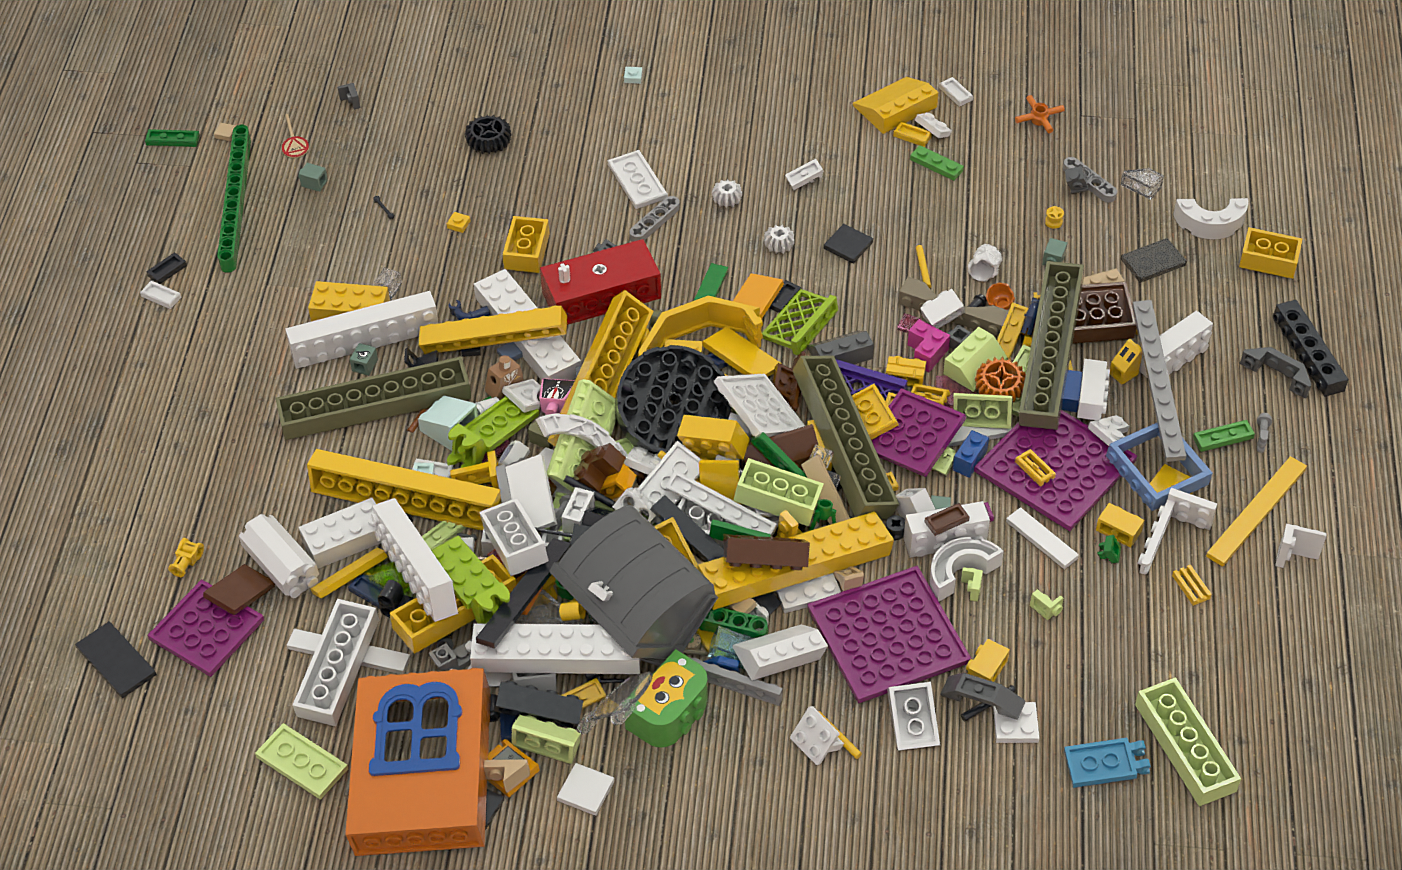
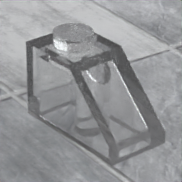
M1150 168L1125 170L1122 174L1121 185L1151 200L1162 188L1164 175Z

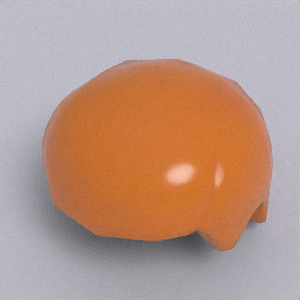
M1006 283L992 284L986 293L989 306L994 305L1009 310L1012 302L1014 303L1015 300L1014 292Z

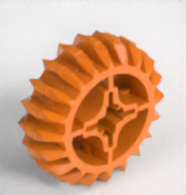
M1002 356L1000 360L996 357L993 358V361L987 359L986 364L982 363L977 370L975 376L976 389L982 395L1012 396L1013 402H1015L1016 398L1020 399L1023 393L1026 374L1023 372L1022 366H1018L1017 361L1011 362V358L1004 360Z

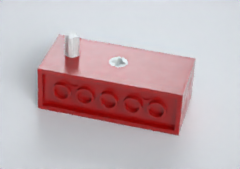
M644 239L540 267L542 293L548 307L562 306L567 315V325L605 315L612 299L624 290L642 303L661 299V273Z

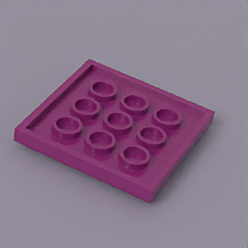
M901 388L888 406L899 425L871 441L879 458L926 477L967 418L964 413Z
M201 579L147 636L153 643L212 677L264 621V616L248 606L236 615H232L203 597V592L212 585Z

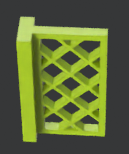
M800 289L762 332L763 339L790 348L793 354L798 356L837 313V297L830 295L826 298ZM802 296L809 298V300L799 302ZM819 302L823 303L821 306L814 307L813 305ZM807 305H811L812 307L804 310L801 309V307ZM799 308V311L789 313L791 309ZM814 313V314H813L811 317H809V318H804V316H803V315H807V314ZM801 316L802 318L800 320L791 321V318ZM789 319L788 323L779 324L780 321ZM804 324L801 329L794 330V326ZM790 327H791V329H792V331H788V332H784V333L781 332L782 329H786V328H790ZM779 331V334L770 335V332ZM794 336L791 342L784 340L786 337Z

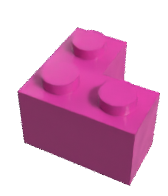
M918 319L909 330L907 345L915 349L914 359L926 361L925 371L929 373L949 350L950 335Z

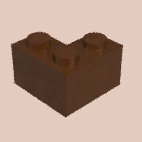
M611 443L598 446L590 451L587 450L581 456V462L575 469L573 478L600 492L606 477L619 473L626 457Z

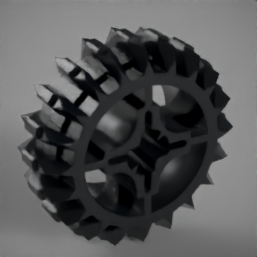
M488 114L485 117L480 115V118H474V121H469L465 131L468 146H470L471 150H475L476 153L481 151L482 154L485 152L488 154L490 152L496 153L497 150L502 151L510 143L512 136L506 119H501V116H488Z

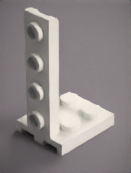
M1171 488L1165 506L1161 505L1157 516L1160 519L1158 522L1154 521L1151 532L1153 536L1152 538L1148 537L1144 548L1147 550L1145 554L1141 553L1138 564L1141 565L1139 573L1147 574L1149 572L1171 517L1181 522H1188L1199 528L1210 530L1217 503Z

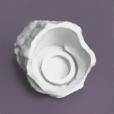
M989 244L981 245V247L977 248L973 255L974 258L967 267L972 279L987 282L998 274L1002 257L996 247Z

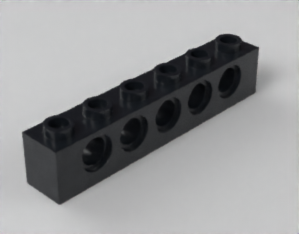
M1292 300L1276 304L1273 320L1279 325L1283 336H1286L1291 348L1295 350L1299 361L1305 365L1307 373L1316 383L1317 389L1321 391L1324 397L1345 392L1349 379L1298 301Z

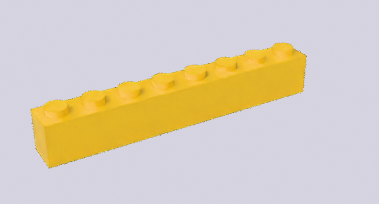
M551 306L549 308H535L528 311L500 313L494 316H481L473 319L420 326L419 347L424 354H428L435 350L440 353L566 335L567 315L562 306Z

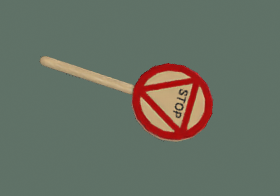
M286 114L285 117L291 137L283 142L282 152L287 157L299 158L308 152L309 143L303 137H294L289 115Z

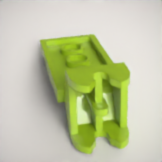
M505 396L465 426L458 423L448 433V439L453 440L452 453L447 457V465L463 462L464 464L461 465V468L481 464L485 452L494 450L537 418L539 410L523 412Z
M459 535L431 550L451 578L456 597L467 609L472 608L477 624H487L501 604L510 601V593L507 587L493 576Z

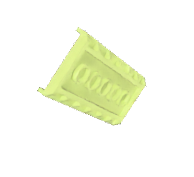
M582 379L578 381L567 415L573 414L591 420L608 431L609 436H611L617 420L615 398L590 380ZM560 434L547 469L548 477L553 478L573 492L575 488L563 482L565 476L568 475L573 478L574 471L581 462V456L587 450L590 451L596 447L579 437Z

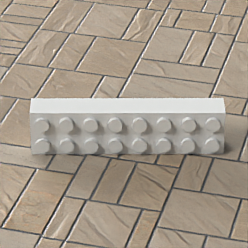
M506 269L474 283L476 300L482 307H488L491 316L537 308ZM560 335L514 342L521 350L525 361L541 380L543 378L573 380L576 378V366H581V360Z
M427 291L285 329L290 352L297 369L353 354L359 343L378 348L418 337L420 326L438 324V317L431 292Z
M393 498L373 505L374 514H371V518L377 527V530L374 531L378 542L381 541L384 551H388L391 562L395 561L397 571L399 573L402 572L405 583L409 582L411 592L413 594L416 593L417 600L420 605L423 604L427 616L430 615L434 622L458 614L451 578L396 499Z
M474 624L470 655L472 668H483L485 673L640 674L641 658H631L601 625L513 624L495 649L476 643V636L486 624Z

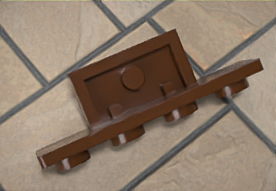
M804 351L794 359L792 368L778 363L775 366L772 384L794 412L799 407L798 397L801 394V390L794 376L793 369L800 356L806 355Z

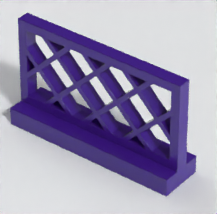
M836 359L843 378L851 391V396L872 384L879 388L880 394L885 400L888 392L898 394L901 388L907 390V380ZM859 382L863 387L854 391L851 384Z

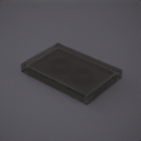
M1168 238L1121 255L1122 262L1139 283L1184 267L1187 263Z

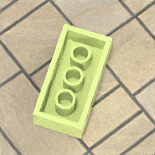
M748 458L737 484L733 501L780 516V513L787 510L798 523L809 526L824 483Z

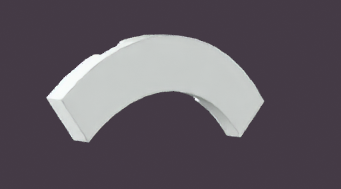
M555 413L536 419L544 437L555 434L572 435L589 442L596 448L611 443L625 457L628 455L620 443H616L609 436L608 431L586 418L573 414Z

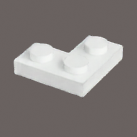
M1115 415L1100 419L1099 421H1091L1088 429L1109 446L1110 443L1125 437L1122 433L1128 431L1129 425L1121 417Z

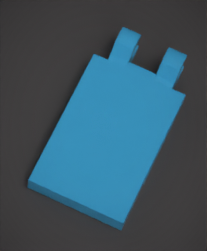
M1120 738L1064 747L1073 788L1137 779V773L1142 775L1149 774V768L1151 767L1149 759L1135 760V756L1145 755L1144 749L1146 747L1144 741L1139 740L1129 743L1128 738Z

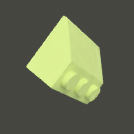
M978 327L945 358L943 374L974 392L976 390L975 376L982 363L986 364L987 359L993 361L994 357L1000 360L1002 356L1004 360H1007V356L994 335Z
M954 393L953 409L964 413L967 418L962 426L1011 429L1012 396Z
M520 715L512 726V744L515 747L569 764L573 763L580 744L581 733L572 728L558 727L553 722L545 723L529 715Z

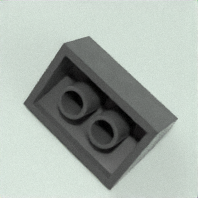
M858 330L807 345L811 356H834L837 360L857 364L873 359L874 344L867 331Z

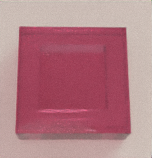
M904 313L897 330L909 333L910 328L917 320L922 319Z

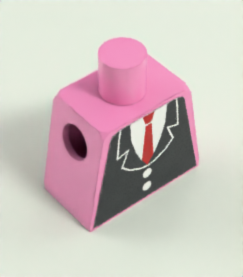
M542 379L539 400L541 410L545 415L561 412L575 380Z

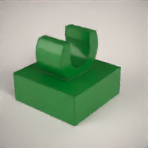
M1114 535L1106 536L1105 542L1099 543V547L1103 551H1099L1097 554L1100 559L1108 558L1111 564L1119 563L1121 545Z

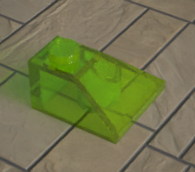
M395 561L364 572V575L369 580L383 587L388 580H394L402 585L404 593L410 591L409 582L405 583L402 572L399 573L397 571Z

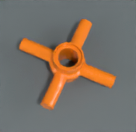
M1032 95L1027 96L1026 100L1032 108L1031 113L1016 116L1015 122L1021 123L1031 120L1037 126L1043 125L1047 133H1052L1054 129L1047 119L1049 115L1064 112V106L1048 108L1045 103H1037Z

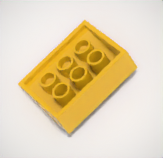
M904 77L853 102V106L882 134H885L897 128L900 122L907 123L915 119L917 114H924L937 108L939 92L927 82Z

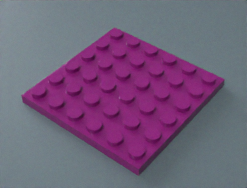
M1061 410L1058 430L1020 426L1018 422L974 467V472L1068 531H1071L1122 477L1106 456L1109 446L1088 429V425ZM1029 449L1056 473L1054 479L1050 478L1049 482H1044L1041 487L1015 462L1016 457ZM1129 450L1123 452L1133 464L1137 461L1136 454Z
M918 565L807 604V609L827 643L858 704L887 694L889 687L915 684L967 665L969 660L972 659Z

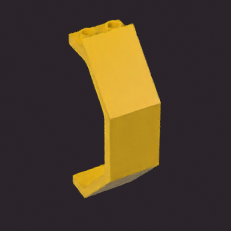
M706 296L662 312L638 351V357L649 349L664 347L665 339L673 340L709 326L722 329L729 327L733 331L743 333L749 342L760 348L761 339H763L761 332L763 322L760 317V308Z

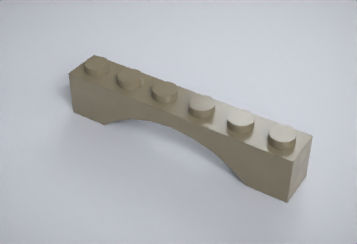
M907 277L899 291L898 303L921 311L920 308L925 302L936 299L938 295L925 282ZM994 305L986 307L964 306L965 313L951 322L974 330L980 327L998 337L1009 310Z

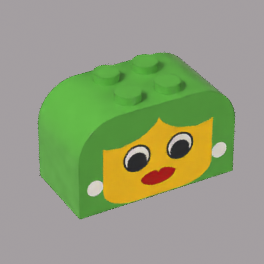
M675 649L624 705L625 729L654 747H668L676 743L683 734L686 735L690 731L692 724L703 716L706 709L708 687L705 669L699 663Z

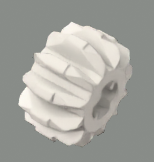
M728 179L727 181L721 180L720 183H715L712 190L714 202L718 203L719 207L724 205L726 208L739 204L742 197L740 184H736L735 180L730 182Z
M783 224L780 227L777 225L774 228L769 227L768 231L765 232V247L769 249V252L775 251L776 254L778 252L784 254L785 251H790L794 245L793 231H790L789 227L784 228Z

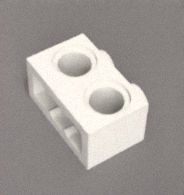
M575 487L561 517L563 532L572 534L574 524H582L584 511L595 507L594 492Z
M627 488L612 506L615 510L628 505L627 499L632 497L634 499L633 507L641 514L643 510L648 511V521L651 524L658 518L650 510L655 503L647 501L643 497V492L638 488Z

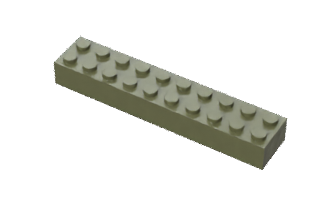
M1046 262L1019 409L1020 426L1058 430L1084 280V264Z
M800 356L793 369L794 376L854 517L875 511L880 519H888L894 514L899 506V502L835 357Z
M456 357L276 397L275 400L284 439L289 440L432 407L433 403L443 396L460 400L471 399V390L462 357Z

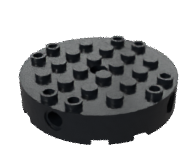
M669 345L668 347H655L643 352L642 355L627 366L616 392L615 413L623 434L635 447L640 446L653 454H658L661 450L667 454L677 441L683 445L677 434L684 415L728 420L732 407L725 396L718 391V387L714 383L718 376H725L724 373L719 370L714 361L708 356L689 347ZM670 401H675L677 404L672 405Z

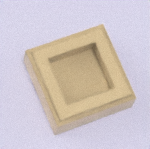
M220 122L214 137L231 141L233 129L236 125Z

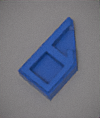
M717 656L703 661L740 673L739 660Z

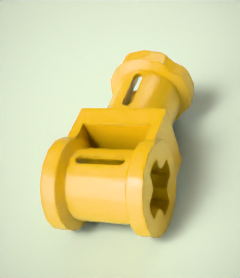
M183 538L175 552L176 560L173 564L169 565L168 570L177 577H184L187 567L189 565L194 566L196 561L202 557L204 544H196L190 542L187 538Z

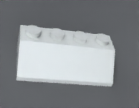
M802 624L733 645L735 653L752 681L820 660L828 647L818 629Z

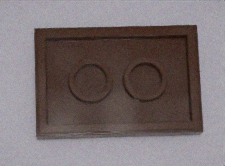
M243 564L205 590L203 597L232 615H236L273 589L275 583L265 575Z

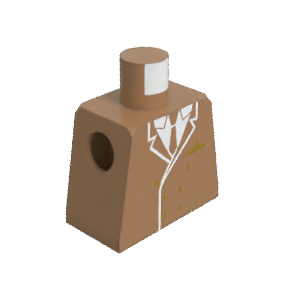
M501 356L499 362L488 369L485 392L492 398L497 397L499 400L506 396L502 393L504 386L524 381L520 365L509 356Z

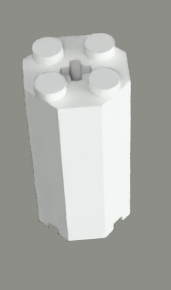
M260 514L246 523L245 533L241 531L239 535L241 545L285 595L296 598L302 592L314 587L318 583L317 576L319 572L317 564L273 515L266 517L264 514Z

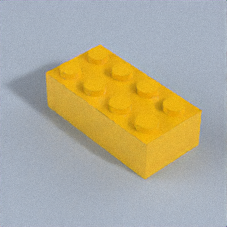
M316 281L308 306L310 320L312 322L390 301L388 287Z

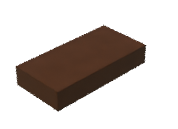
M957 503L925 517L924 522L934 536L968 522L970 516L961 504Z

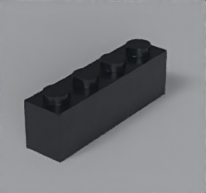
M505 681L500 684L494 711L517 717L529 715L545 723L553 722L557 726L576 730L584 700H580L575 695H567L566 697L558 695L559 693L553 690L545 692L538 690L535 686L527 685L523 687L518 686L516 682Z

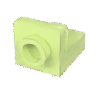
M947 447L932 470L947 476L953 465L956 451Z
M963 567L961 582L968 583L967 592H971L970 600L978 602L983 570Z
M1037 589L1032 593L1030 606L1045 619L1049 620L1052 616L1060 614L1063 609L1064 598L1059 596L1054 601H1051L1046 594L1041 593Z

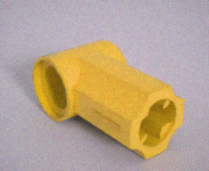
M575 598L570 602L561 603L559 608L562 621L584 619L587 613Z

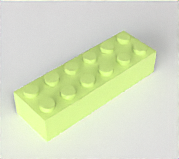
M1176 677L1139 691L1135 706L1197 804L1202 806L1237 792L1241 777Z

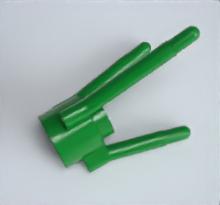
M821 499L817 502V508L809 531L814 530L816 522L819 523L820 519L827 520L831 517L832 524L837 523L836 510L833 509V503L830 500Z

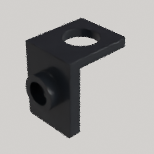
M405 348L404 363L411 368L438 362L439 352L435 350L417 357L409 348ZM409 356L413 359V364L410 362Z

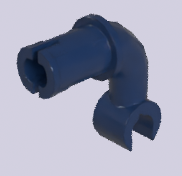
M1033 297L1027 313L1024 314L1026 317L1021 330L1024 334L1027 328V334H1033L1040 299Z
M456 300L457 306H451L449 303L450 313L456 316L458 320L491 316L487 306L465 313L462 311L460 301Z

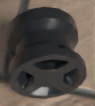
M897 515L889 517L886 521V528L895 541L904 537L905 529L904 518Z

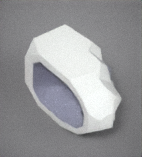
M512 441L501 455L498 465L506 464V466L525 460L530 453L529 448L520 441Z

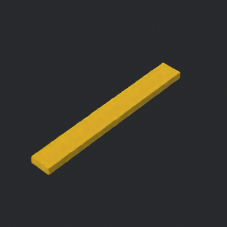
M1290 456L1210 548L1206 557L1223 567L1305 472L1307 465Z

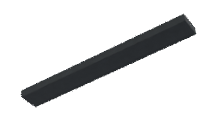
M666 495L651 507L650 510L662 521L674 517L686 543L706 562L724 557V549ZM771 592L752 598L760 607L763 606L768 611L769 616L782 603Z
M555 538L551 540L546 547L549 561L530 568L510 593V601L501 604L476 636V643L494 649L497 647L552 575L549 570L554 562H560L571 547V543Z

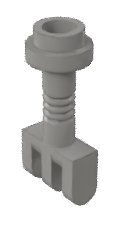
M1261 413L1257 417V424L1260 426L1257 442V451L1259 453L1265 451L1269 432L1267 430L1272 424V417L1268 413Z
M567 494L560 498L559 508H554L557 524L551 526L550 530L558 531L561 527V517L571 495Z

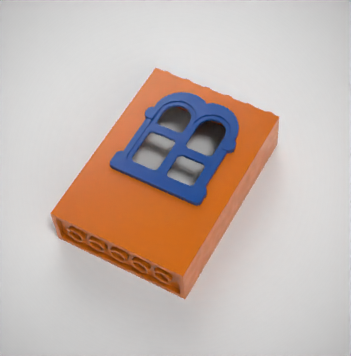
M483 668L452 669L449 671H430L427 673H408L402 675L389 674L387 676L358 678L345 833L355 856L485 847L487 778L484 771V760H488L491 690ZM429 699H446L449 705L447 726L444 728L423 729L422 711L426 701ZM410 701L413 704L414 713L411 721L393 723L387 721L388 710L392 703ZM411 730L410 759L386 762L384 760L386 734L392 731ZM423 738H447L446 755L444 757L420 758V744Z

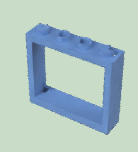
M1157 423L1110 443L1106 454L1110 460L1109 462L1117 468L1119 474L1127 480L1132 490L1137 492L1143 503H1146L1151 511L1166 504L1171 488L1190 494L1209 485L1213 474L1183 439L1186 460H1181L1180 462L1193 477L1157 493L1123 453L1154 437L1159 436L1161 439Z

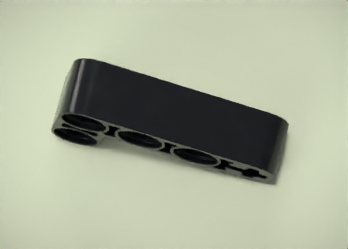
M388 580L378 595L380 611L389 618L390 612L415 599L404 595L402 585L394 580Z

